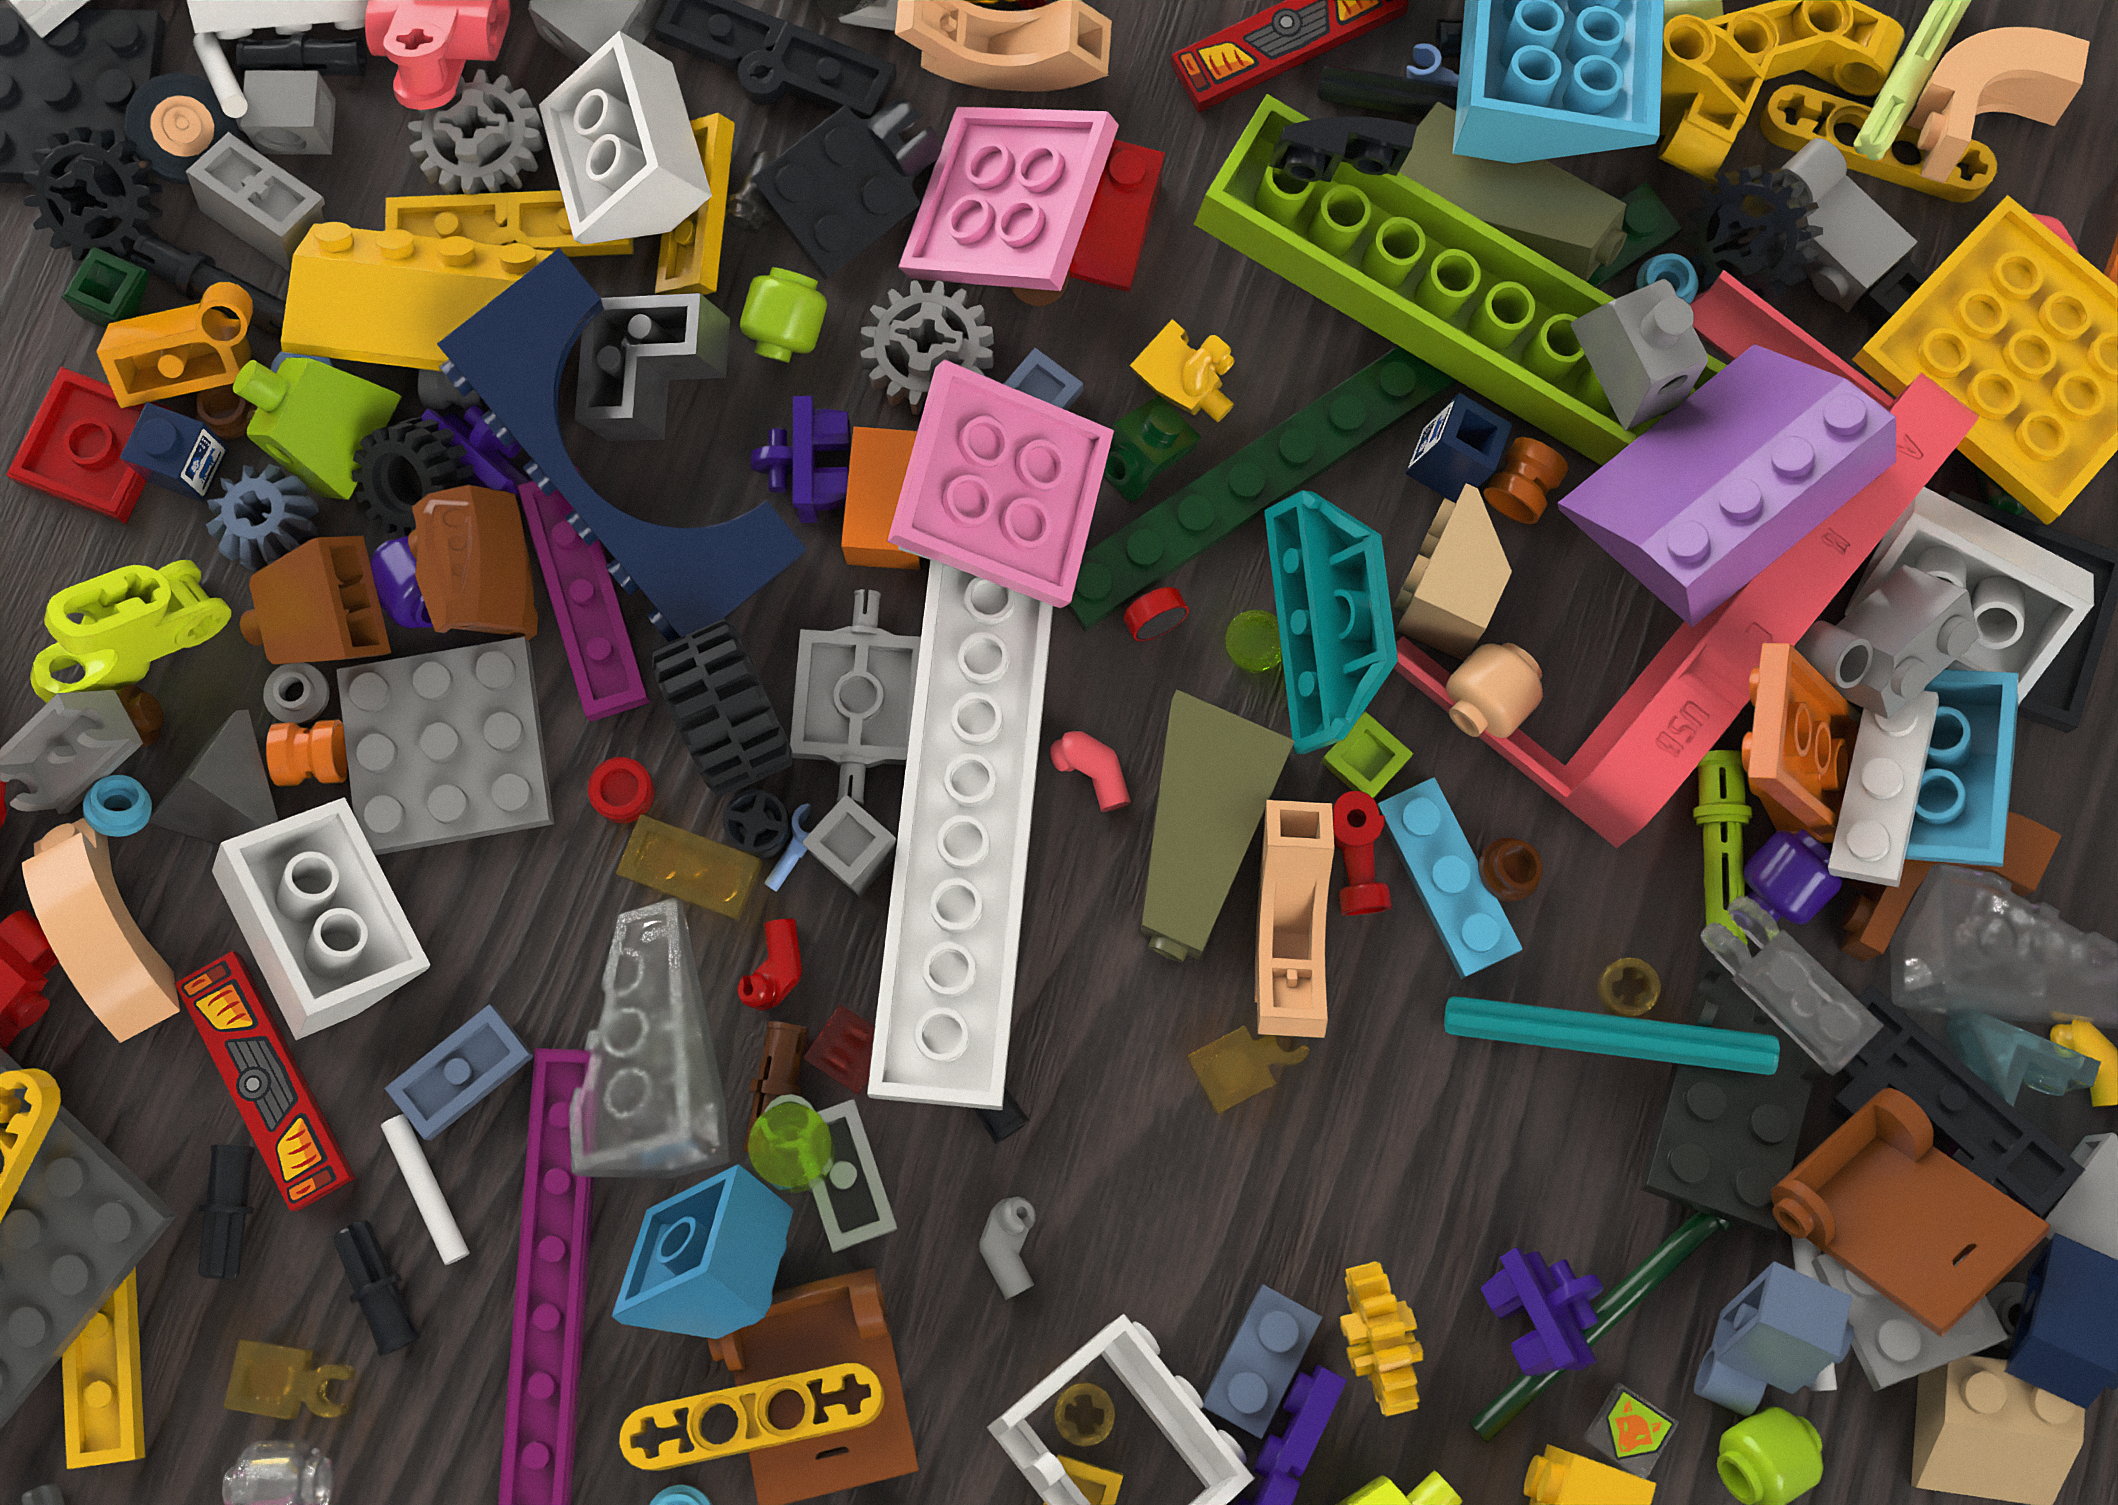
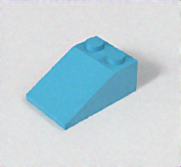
M1944 669L1924 689V691L1937 692L1939 703L1905 859L2003 867L2019 701L2018 673Z

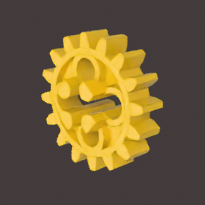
M1376 1261L1345 1269L1347 1276L1345 1277V1283L1349 1293L1347 1299L1352 1314L1341 1316L1340 1326L1343 1335L1347 1336L1351 1346L1346 1348L1351 1368L1355 1370L1357 1377L1367 1374L1368 1380H1371L1375 1400L1379 1402L1381 1413L1385 1414L1386 1417L1418 1409L1417 1402H1419V1396L1415 1386L1417 1378L1411 1363L1423 1360V1350L1420 1342L1415 1341L1411 1331L1417 1329L1411 1307H1407L1406 1301L1397 1302L1395 1295L1391 1294L1387 1274L1383 1273L1380 1262L1377 1263Z

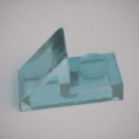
M1977 1010L1950 1016L1946 1028L1962 1063L2011 1106L2015 1103L2022 1080L2024 1084L2040 1092L2054 1096H2064L2066 1091L2093 1087L2101 1064L2100 1061Z

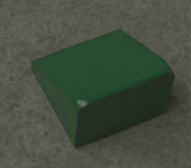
M92 246L63 293L62 298L77 315L107 329L109 323L138 317L149 273L144 268Z

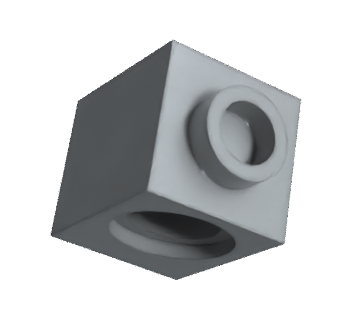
M245 71L243 95L248 108L243 116L236 118L238 128L246 133L260 154H332L336 99L318 71Z
M845 794L804 839L802 844L820 863L861 897L895 859L897 840L894 835Z

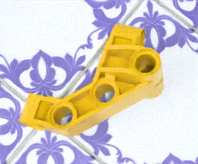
M1776 0L1708 20H1703L1690 14L1678 15L1670 19L1663 29L1659 134L1666 135L1660 147L1657 158L1714 185L1718 181L1714 176L1727 156L1738 131L1744 126L1763 81L1799 70H1805L1841 88L1847 93L1865 97L1880 93L1890 75L1905 38L1904 29L1891 17L1856 0Z

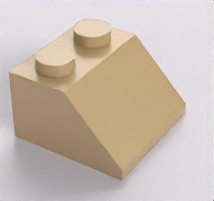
M1968 1355L1918 1375L1911 1486L2031 1505H2053L2083 1444L2085 1409L2005 1373L2007 1360Z

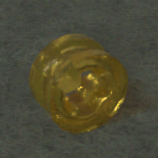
M1627 957L1612 962L1602 970L1597 981V993L1600 1002L1609 1012L1616 1016L1630 1018L1646 1013L1655 1006L1660 996L1661 984L1656 971L1650 964L1638 958ZM1623 970L1633 971L1632 980L1641 978L1645 986L1644 993L1634 997V1006L1623 1004L1622 1001L1625 996L1615 997L1612 991V983L1622 979Z
M1082 1382L1073 1384L1062 1392L1057 1400L1054 1416L1056 1427L1066 1440L1075 1445L1090 1446L1099 1443L1107 1437L1113 1428L1115 1412L1113 1402L1105 1390L1096 1384ZM1082 1394L1091 1395L1094 1407L1104 1408V1418L1101 1425L1093 1421L1092 1426L1095 1430L1085 1434L1078 1432L1076 1421L1065 1419L1067 1404L1070 1403L1073 1406H1077L1074 1397Z

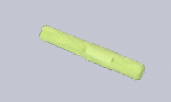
M1933 0L1904 54L1897 61L1874 102L1873 109L1854 141V148L1857 154H1866L1872 161L1880 160L1884 157L1928 83L1936 63L1971 0Z

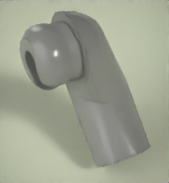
M1022 1197L1002 1199L993 1207L979 1241L980 1252L1005 1300L1035 1285L1019 1253L1029 1229L1035 1223L1036 1213L1032 1204Z

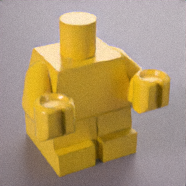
M1172 319L1132 362L1130 367L1145 384L1165 401L1194 416L1202 408L1218 423L1234 406V403L1219 390L1223 384L1218 376L1225 374L1235 363L1234 358L1230 355L1231 348L1218 336L1210 335L1198 351L1191 349L1187 345L1189 338L1186 331Z

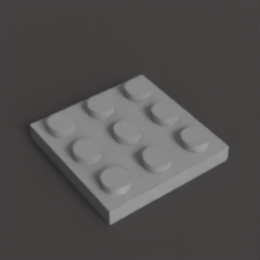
M525 637L337 669L353 814L374 856L554 824L530 643Z

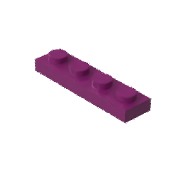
M575 467V469L578 471V473H579V474L581 475V477L583 478V476H582L581 472L579 471L578 467ZM534 480L517 485L585 717L592 722L651 703L613 576L605 567L609 563L602 542L598 539L588 546L564 518L573 510V507L558 489L547 497Z

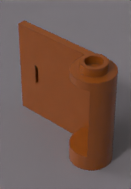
M1883 1088L1771 1190V1199L1774 1204L1773 1215L1778 1224L1788 1234L1797 1239L1805 1238L1941 1338L2050 1231V1224L1933 1146V1127L1926 1113L1910 1097L1892 1088ZM1970 1252L1956 1267L1954 1266L1966 1253Z
M875 1267L773 1291L772 1303L765 1318L718 1339L707 1338L714 1362L725 1360L729 1371L734 1374L736 1387L845 1363H859L870 1368L881 1379L885 1390V1402L880 1414L865 1426L749 1451L758 1505H786L920 1471L885 1301ZM851 1376L845 1379L846 1389L843 1392L825 1396L821 1394L823 1381L811 1384L819 1404L817 1424L829 1421V1417L824 1410V1407L844 1404L849 1407L851 1415L860 1413L861 1401L871 1397L870 1386L863 1387L859 1385L855 1376ZM783 1390L777 1393L771 1399L768 1406L769 1419L780 1430H789L796 1427L802 1421L805 1414L804 1400L794 1390Z

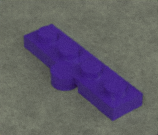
M1316 1364L1310 1376L1303 1372L1298 1374L1283 1406V1409L1292 1413L1281 1438L1273 1434L1269 1435L1258 1456L1253 1471L1261 1475L1262 1478L1251 1501L1240 1497L1236 1505L1293 1504L1300 1484L1298 1480L1294 1479V1476L1300 1478L1347 1379Z

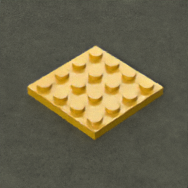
M2008 195L1852 359L1895 397L1922 372L1979 415L1978 420L1957 445L1956 449L2046 525H2049L2061 515L2118 450V286Z

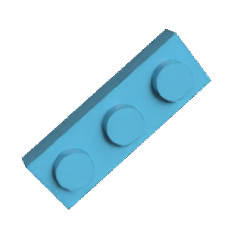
M1435 777L1378 803L1379 816L1385 815L1384 829L1460 978L1464 979L1521 951L1523 948L1498 899L1489 893L1481 881L1478 861Z

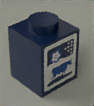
M1459 393L1423 426L1405 474L1456 503L1466 483L1477 488L1495 473L1512 423Z
M146 402L120 459L148 483L204 503L228 453L229 447L203 422Z

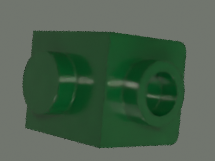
M1158 395L1113 423L1110 429L1114 430L1103 475L1130 502H1134L1143 495L1156 475L1190 454L1202 437L1177 411Z

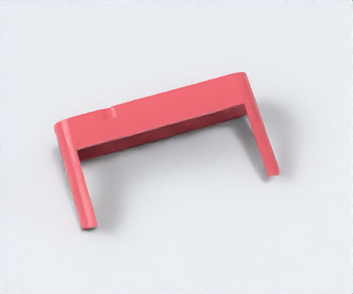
M1725 270L1718 276L1710 289L1696 295L1690 304L1694 315L1692 325L1697 335L1731 361H1734L1753 344L1846 378L1896 416V462L1692 628L1684 621L1566 765H1563L1519 728L1506 738L1495 737L1486 730L1478 736V738L1615 848H1618L1638 833L1659 812L1750 700V674L1753 667L1760 666L1762 644L1790 643L1793 647L1979 418L1977 413L1922 372L1895 399ZM1402 636L1396 642L1398 661L1393 669L1449 713V710L1456 704L1446 691V684L1451 674Z

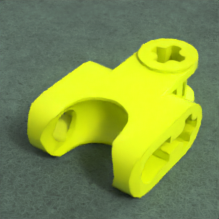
M191 560L175 561L158 571L141 565L119 568L66 588L50 599L44 623L50 634L57 640V643L38 653L30 675L31 684L35 693L46 703L57 693L116 691L126 685L135 684L145 677L151 661L182 648L197 646L220 632L231 617V609L223 599L209 598L199 585L202 572ZM70 613H83L84 617L81 623L77 624L67 618L66 615ZM78 663L85 670L84 678L77 683H62L51 677V673Z

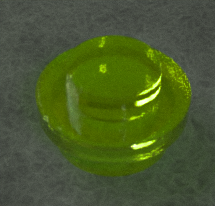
M1258 609L1248 610L1236 616L1229 624L1225 635V649L1230 660L1239 668L1255 673L1268 671L1278 665L1282 660L1278 618L1270 612Z

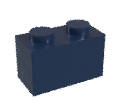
M2055 1232L2028 1270L2005 1373L2086 1410L2105 1387L2112 1391L2118 1388L2117 1259Z

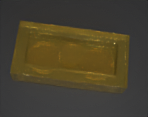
M640 814L616 874L620 878L739 922L763 862L755 856Z

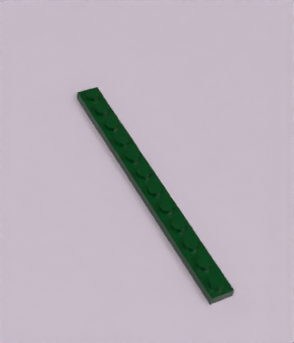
M1647 182L1619 199L1626 204L1621 230L1627 233V237L1616 259L1609 266L1600 264L1587 280V283L1597 289H1600L1678 237L1683 229ZM1397 346L1085 552L1082 556L1071 603L1066 606L1086 632L1263 514L1264 510L1281 502L1459 383V381L1404 348Z

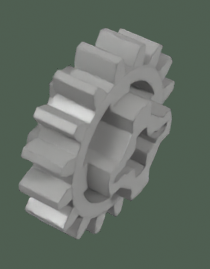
M478 69L474 76V82L466 83L461 75L456 88V94L451 101L437 108L418 110L423 121L409 122L408 129L415 140V143L409 147L418 165H421L420 169L430 184L438 182L445 195H455L460 187L464 194H479L480 190L488 189L489 193H501L500 185L508 182L516 189H520L523 186L517 174L521 168L536 172L538 165L530 151L544 150L545 143L538 129L543 127L536 107H532L533 105L524 88L514 91L509 78L503 74L492 85L485 71ZM495 107L509 114L514 122H508L505 114H495ZM440 150H445L450 158H458V165L446 160L441 155Z
M917 280L911 281V295L905 298L894 289L888 291L891 307L886 310L873 305L870 313L872 322L876 327L868 326L861 329L863 344L869 347L861 351L863 366L865 369H873L869 374L871 386L874 390L888 386L886 393L888 404L893 407L900 403L904 397L910 399L911 412L915 415L919 414L923 403L926 402L935 367L943 360L983 376L984 374L979 368H993L994 363L993 351L986 348L994 344L992 327L981 326L985 321L984 308L981 305L966 309L968 304L967 291L962 288L951 298L945 296L943 281L939 280L934 284L931 293H923ZM947 318L955 322L963 330L967 339L963 338L962 332L951 330L946 323ZM927 342L936 343L931 345L928 353L918 352L925 349ZM887 356L893 357V363L903 364L909 371L908 378L892 366Z

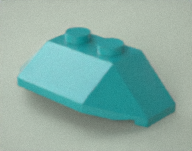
M1302 490L1264 510L1292 739L1295 740L1293 744L1294 754H1307L1344 740L1398 661L1381 534L1313 491Z

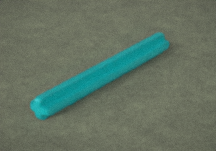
M1458 996L1448 999L1444 1016L1445 1032L1451 1035L1766 1075L1774 1074L1779 1063V1039L1773 1035Z

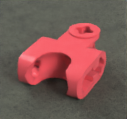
M369 0L365 15L367 45L372 56H387L390 61L398 64V71L393 84L395 98L398 102L407 108L417 110L443 106L455 96L466 60L495 61L510 20V0Z

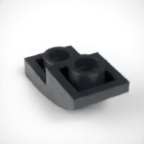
M1354 116L1326 117L1302 121L1284 126L1271 155L1269 166L1285 170L1288 176L1304 182L1322 180L1330 183L1341 161L1352 164L1356 170L1364 174H1390L1397 176L1412 149L1417 125L1395 120Z

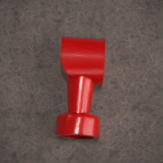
M1362 791L1344 793L1337 799L1332 808L1334 847L1342 851L1350 885L1340 889L1338 892L1341 915H1367L1392 909L1388 885L1383 882H1375L1373 843L1382 832L1385 815L1379 816L1376 801L1369 794Z

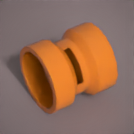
M1520 437L1515 439L1505 456L1507 466L1504 471L1493 475L1483 494L1489 504L1503 515L1520 523L1535 524L1548 505L1545 496L1550 489L1559 487L1569 470V466L1566 460L1548 445L1532 438Z
M339 719L320 720L311 729L301 728L295 722L274 723L271 725L267 736L266 755L269 773L276 786H298L304 779H310L313 776L322 784L343 783L346 781L349 771L342 721Z

